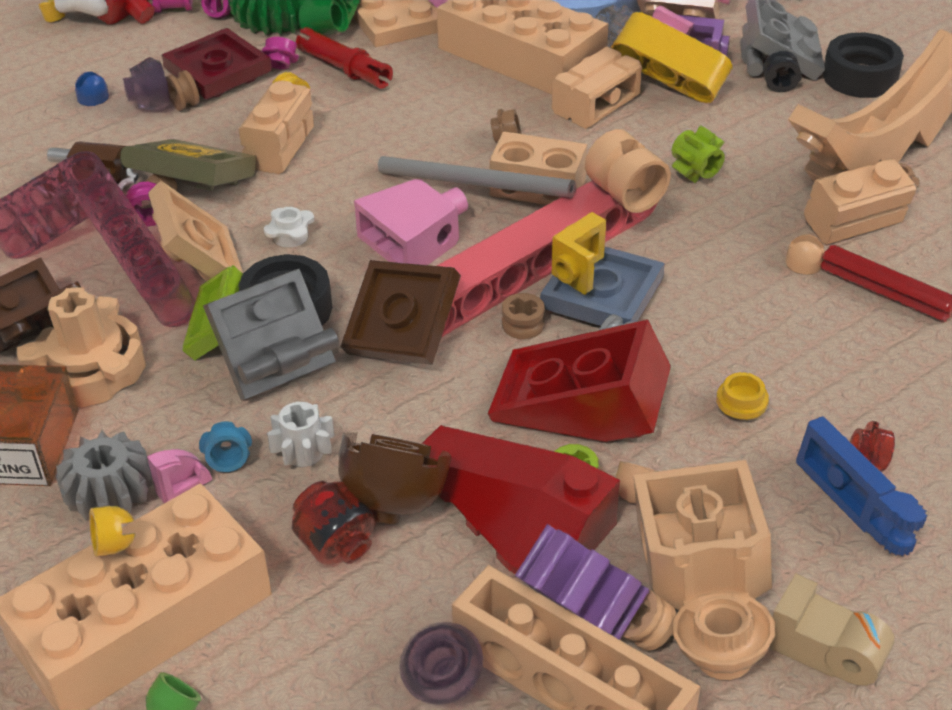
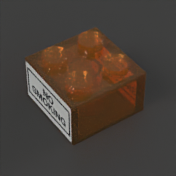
M0 364V485H52L57 471L56 466L60 463L63 450L66 447L79 411L66 366Z

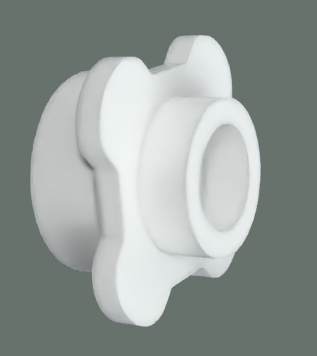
M295 207L277 208L271 212L272 220L270 224L264 226V234L269 238H273V241L281 247L299 246L308 239V224L314 222V214L308 210L300 211Z

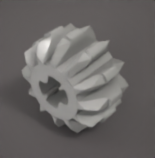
M103 430L96 439L88 440L80 437L79 447L64 449L62 463L56 466V479L64 503L68 505L70 511H78L85 521L89 520L90 509L96 507L119 506L131 514L132 503L147 502L148 488L153 485L146 450L142 447L140 441L128 439L124 431L112 438H109Z

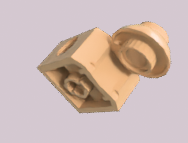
M747 460L633 475L638 529L651 590L660 599L668 601L675 609L679 610L673 620V636L680 650L709 677L718 680H733L742 677L750 670L752 665L764 657L775 637V621L765 606L755 600L772 589L771 534Z

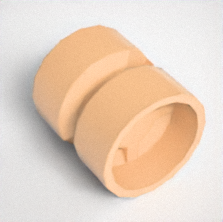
M622 129L611 130L599 137L589 149L585 159V170L588 177L631 213H640L650 209L659 202L670 184L671 172L669 166Z

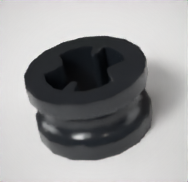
M778 51L767 57L763 64V73L767 86L773 91H790L801 80L802 73L797 57L793 53ZM784 67L785 71L788 70V74L780 76L779 72L776 74V70Z

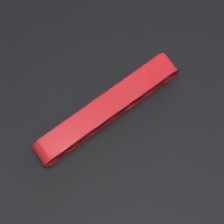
M592 180L577 188L572 198L561 197L437 265L453 267L461 275L442 337L500 304L510 295L517 294L550 275L552 271V237L564 230L568 225L593 212L606 220L605 242L645 220L655 210L658 202L648 210L640 213H631Z

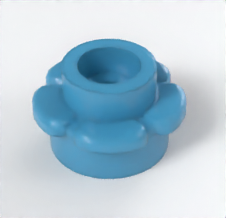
M229 421L215 423L211 427V431L204 432L199 440V449L201 453L205 454L206 462L211 468L219 472H232L241 468L250 455L248 448L252 445L250 433L244 427L237 428L234 423ZM225 441L231 443V445L228 447L221 446V444Z

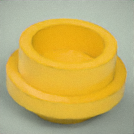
M738 372L729 375L719 386L716 402L720 410L726 415L736 419L747 420L757 418L766 411L769 395L765 389L764 382L759 377L751 373Z

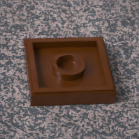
M370 260L340 348L349 355L433 365L461 275L453 267Z

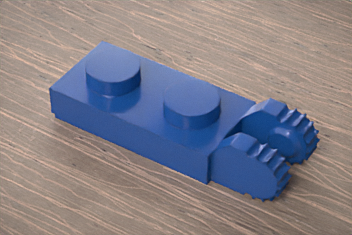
M824 416L809 421L796 463L864 533L868 532L880 545H884V549H887L889 553H894L895 556L901 555L903 557L905 554L909 555L917 541L915 538L916 534L913 532L923 528L928 516L925 514L927 510H924L923 505H919V501L911 494L896 491V487Z

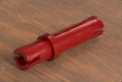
M309 27L303 28L300 31L303 35L310 37L309 40L300 35L296 37V47L298 50L342 69L349 78L354 80L363 79L379 89L389 85L386 81L379 79V76L390 81L393 78V68L389 64L371 58L369 53L361 48L352 49L315 32Z

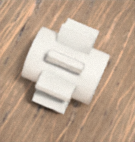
M293 402L283 407L279 415H272L270 417L272 430L267 433L270 452L278 453L282 451L284 465L291 464L296 467L312 466L321 459L323 454H330L332 452L330 438L334 437L332 417L324 416L319 418L317 404Z

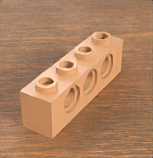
M490 565L452 603L454 649L552 710H697L700 693L699 685Z

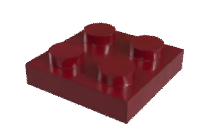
M224 28L161 54L164 68L175 77H178L180 71H188L195 81L199 95L206 100L218 97L225 91L243 83L253 82L257 77L272 71L270 57L229 28Z

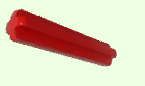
M830 245L822 256L823 261L820 267L830 274L941 322H946L952 315V294L836 245Z

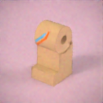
M795 573L774 610L775 637L769 648L828 676H835L848 683L861 686L873 684L878 678L895 643V637L891 628L882 619L864 611H851L817 595L818 583Z

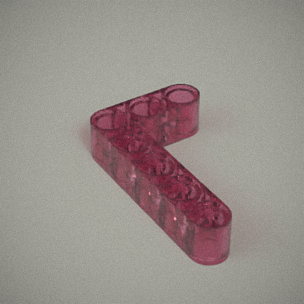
M83 151L73 154L0 199V249L7 257L12 259L23 258L90 218L156 319L167 327H178L191 319L195 305L194 296L173 263L95 153Z

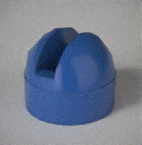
M89 71L82 73L77 78L75 93L78 103L84 106H96L108 100L109 92L103 77Z

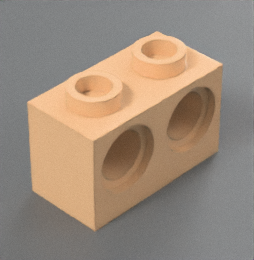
M503 131L489 160V169L571 179L575 181L577 189L583 186L586 180L585 159L587 156V144ZM490 187V196L548 205L561 198L560 196Z

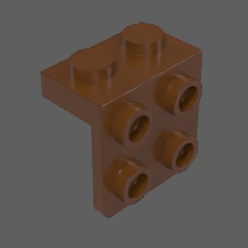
M41 257L0 276V353L24 341L23 335L36 326L41 331L47 327H53L48 311L51 297L58 296L66 288L81 287L79 282H74L59 289Z

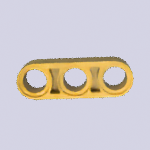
M641 12L631 14L611 46V49L620 52L622 57L627 55L640 61L642 73L702 103H711L715 99L733 69L730 59L723 53Z

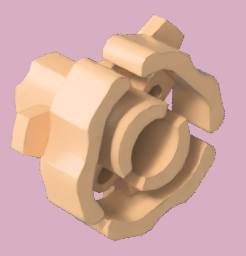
M84 287L66 288L58 296L51 297L48 311L53 327L43 329L35 342L17 347V357L20 366L65 368L75 404L81 408L104 403L112 399L121 389L133 385L138 381L146 367V361L137 326L124 316L118 315L120 307L118 299L99 296L95 299V295L85 292ZM122 344L128 346V350L124 355L119 354Z

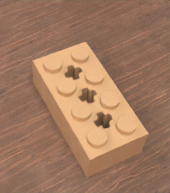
M448 0L437 7L439 49L549 94H552V81L559 73L568 72L585 57H590L607 47L608 23L595 19L588 13L576 12L563 7L555 1Z
M201 483L122 527V534L136 533L132 544L124 551L96 557L92 545L0 596V626L7 644L55 710H88L272 595L264 550Z

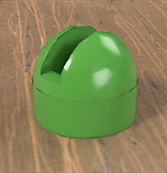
M160 672L146 695V710H195L202 698L194 688L183 680L171 674Z

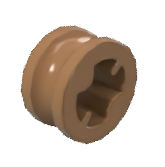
M180 71L177 78L173 75L166 76V91L176 110H184L187 103L191 106L199 104V92L194 79L188 71Z
M517 293L507 297L502 303V329L504 332L517 339H530L542 333L545 324L544 302L541 298L529 293Z

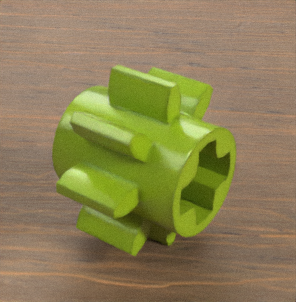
M702 125L698 127L696 133L692 130H686L675 139L672 145V156L677 159L672 164V168L693 183H696L700 176L704 179H709L715 176L723 166L725 154L720 148L725 142Z

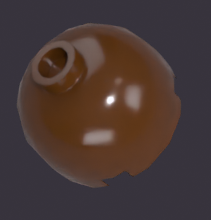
M358 432L343 433L338 460L339 478L343 491L352 502L358 504L361 501L372 510L373 514L366 513L367 519L385 524H398L400 515L418 514L431 507L441 495L448 477L452 457L449 452L443 450L437 460L429 457L431 446L375 434H371L370 444L364 442L356 443Z

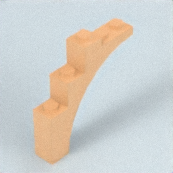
M939 29L926 49L907 72L881 97L858 112L843 118L829 119L800 104L796 106L788 121L799 134L796 140L811 150L809 155L811 159L804 170L813 182L867 165H875V163L889 159H895L899 163L914 141L927 147L930 146L952 112V33Z

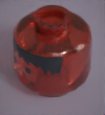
M323 480L318 481L306 488L295 500L292 509L294 511L291 522L292 531L319 563L333 565L344 561L346 564H352L368 552L372 545V540L369 537L374 530L376 518L372 510L355 497L343 482L334 481L328 483Z

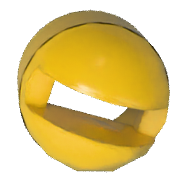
M104 506L90 509V537L96 557L122 552L132 544L136 533L122 534L121 524L134 521V518L127 510L119 506Z

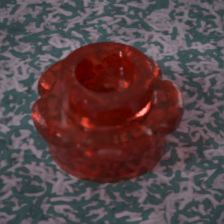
M870 421L866 424L865 429L857 428L853 432L850 443L880 472H883L891 462L895 448V436L893 431L879 428V422Z

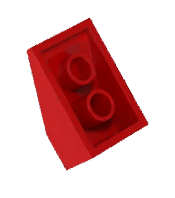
M648 319L513 349L487 414L493 422L603 442L624 438H638L645 434L654 433L671 365Z

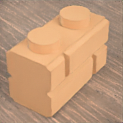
M605 47L594 55L585 57L568 72L559 73L552 81L551 86L554 114L566 120L571 118L573 123L588 129L640 94L642 71L640 61L627 55L622 57L620 52Z
M288 81L272 83L239 127L241 145L244 146L242 153L256 156L255 170L275 174L283 173L305 141V137L313 129V111L310 110L312 106L311 92L306 86L295 85Z
M895 159L875 163V165H867L814 181L810 193L811 199H808L804 216L823 244L827 245L903 222L908 210L907 204L911 203L916 192L915 183Z

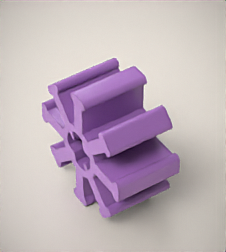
M548 524L515 574L517 578L524 581L525 584L619 640L650 591L641 585L642 582L634 576L610 564V560L593 549L591 551L570 535L559 529L555 530Z

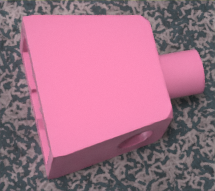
M418 179L387 188L354 201L357 237L388 262L429 265L457 244L459 240L458 215L468 210L466 196L459 188L454 187L440 194L424 181Z

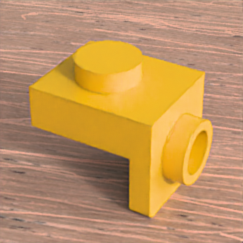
M591 212L552 237L551 274L584 295L593 290L594 264L604 258L606 220Z

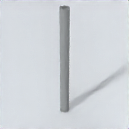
M386 156L380 157L378 161L379 172L385 174L572 198L576 190V183L571 179Z

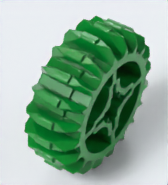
M229 0L234 21L240 23L241 28H250L252 33L262 31L265 35L279 33L281 36L283 32L294 34L297 29H301L299 11L302 3L306 2L305 0Z

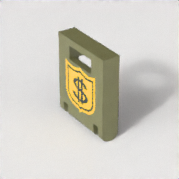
M177 139L126 146L121 150L120 156L121 163L126 168L196 182L198 189L213 191L215 186L221 184L237 185L239 180L251 178L255 175V155Z

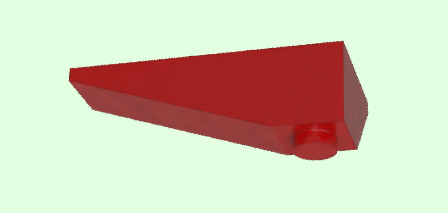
M442 425L421 443L431 446L429 456L438 460L443 450L452 455L448 477L439 497L444 502H451L464 515L466 526L476 536L481 534L496 550V558L508 571L514 574L519 570L547 524L555 530L559 529L570 535L590 551L591 549L595 550L617 525L620 480L574 456Z

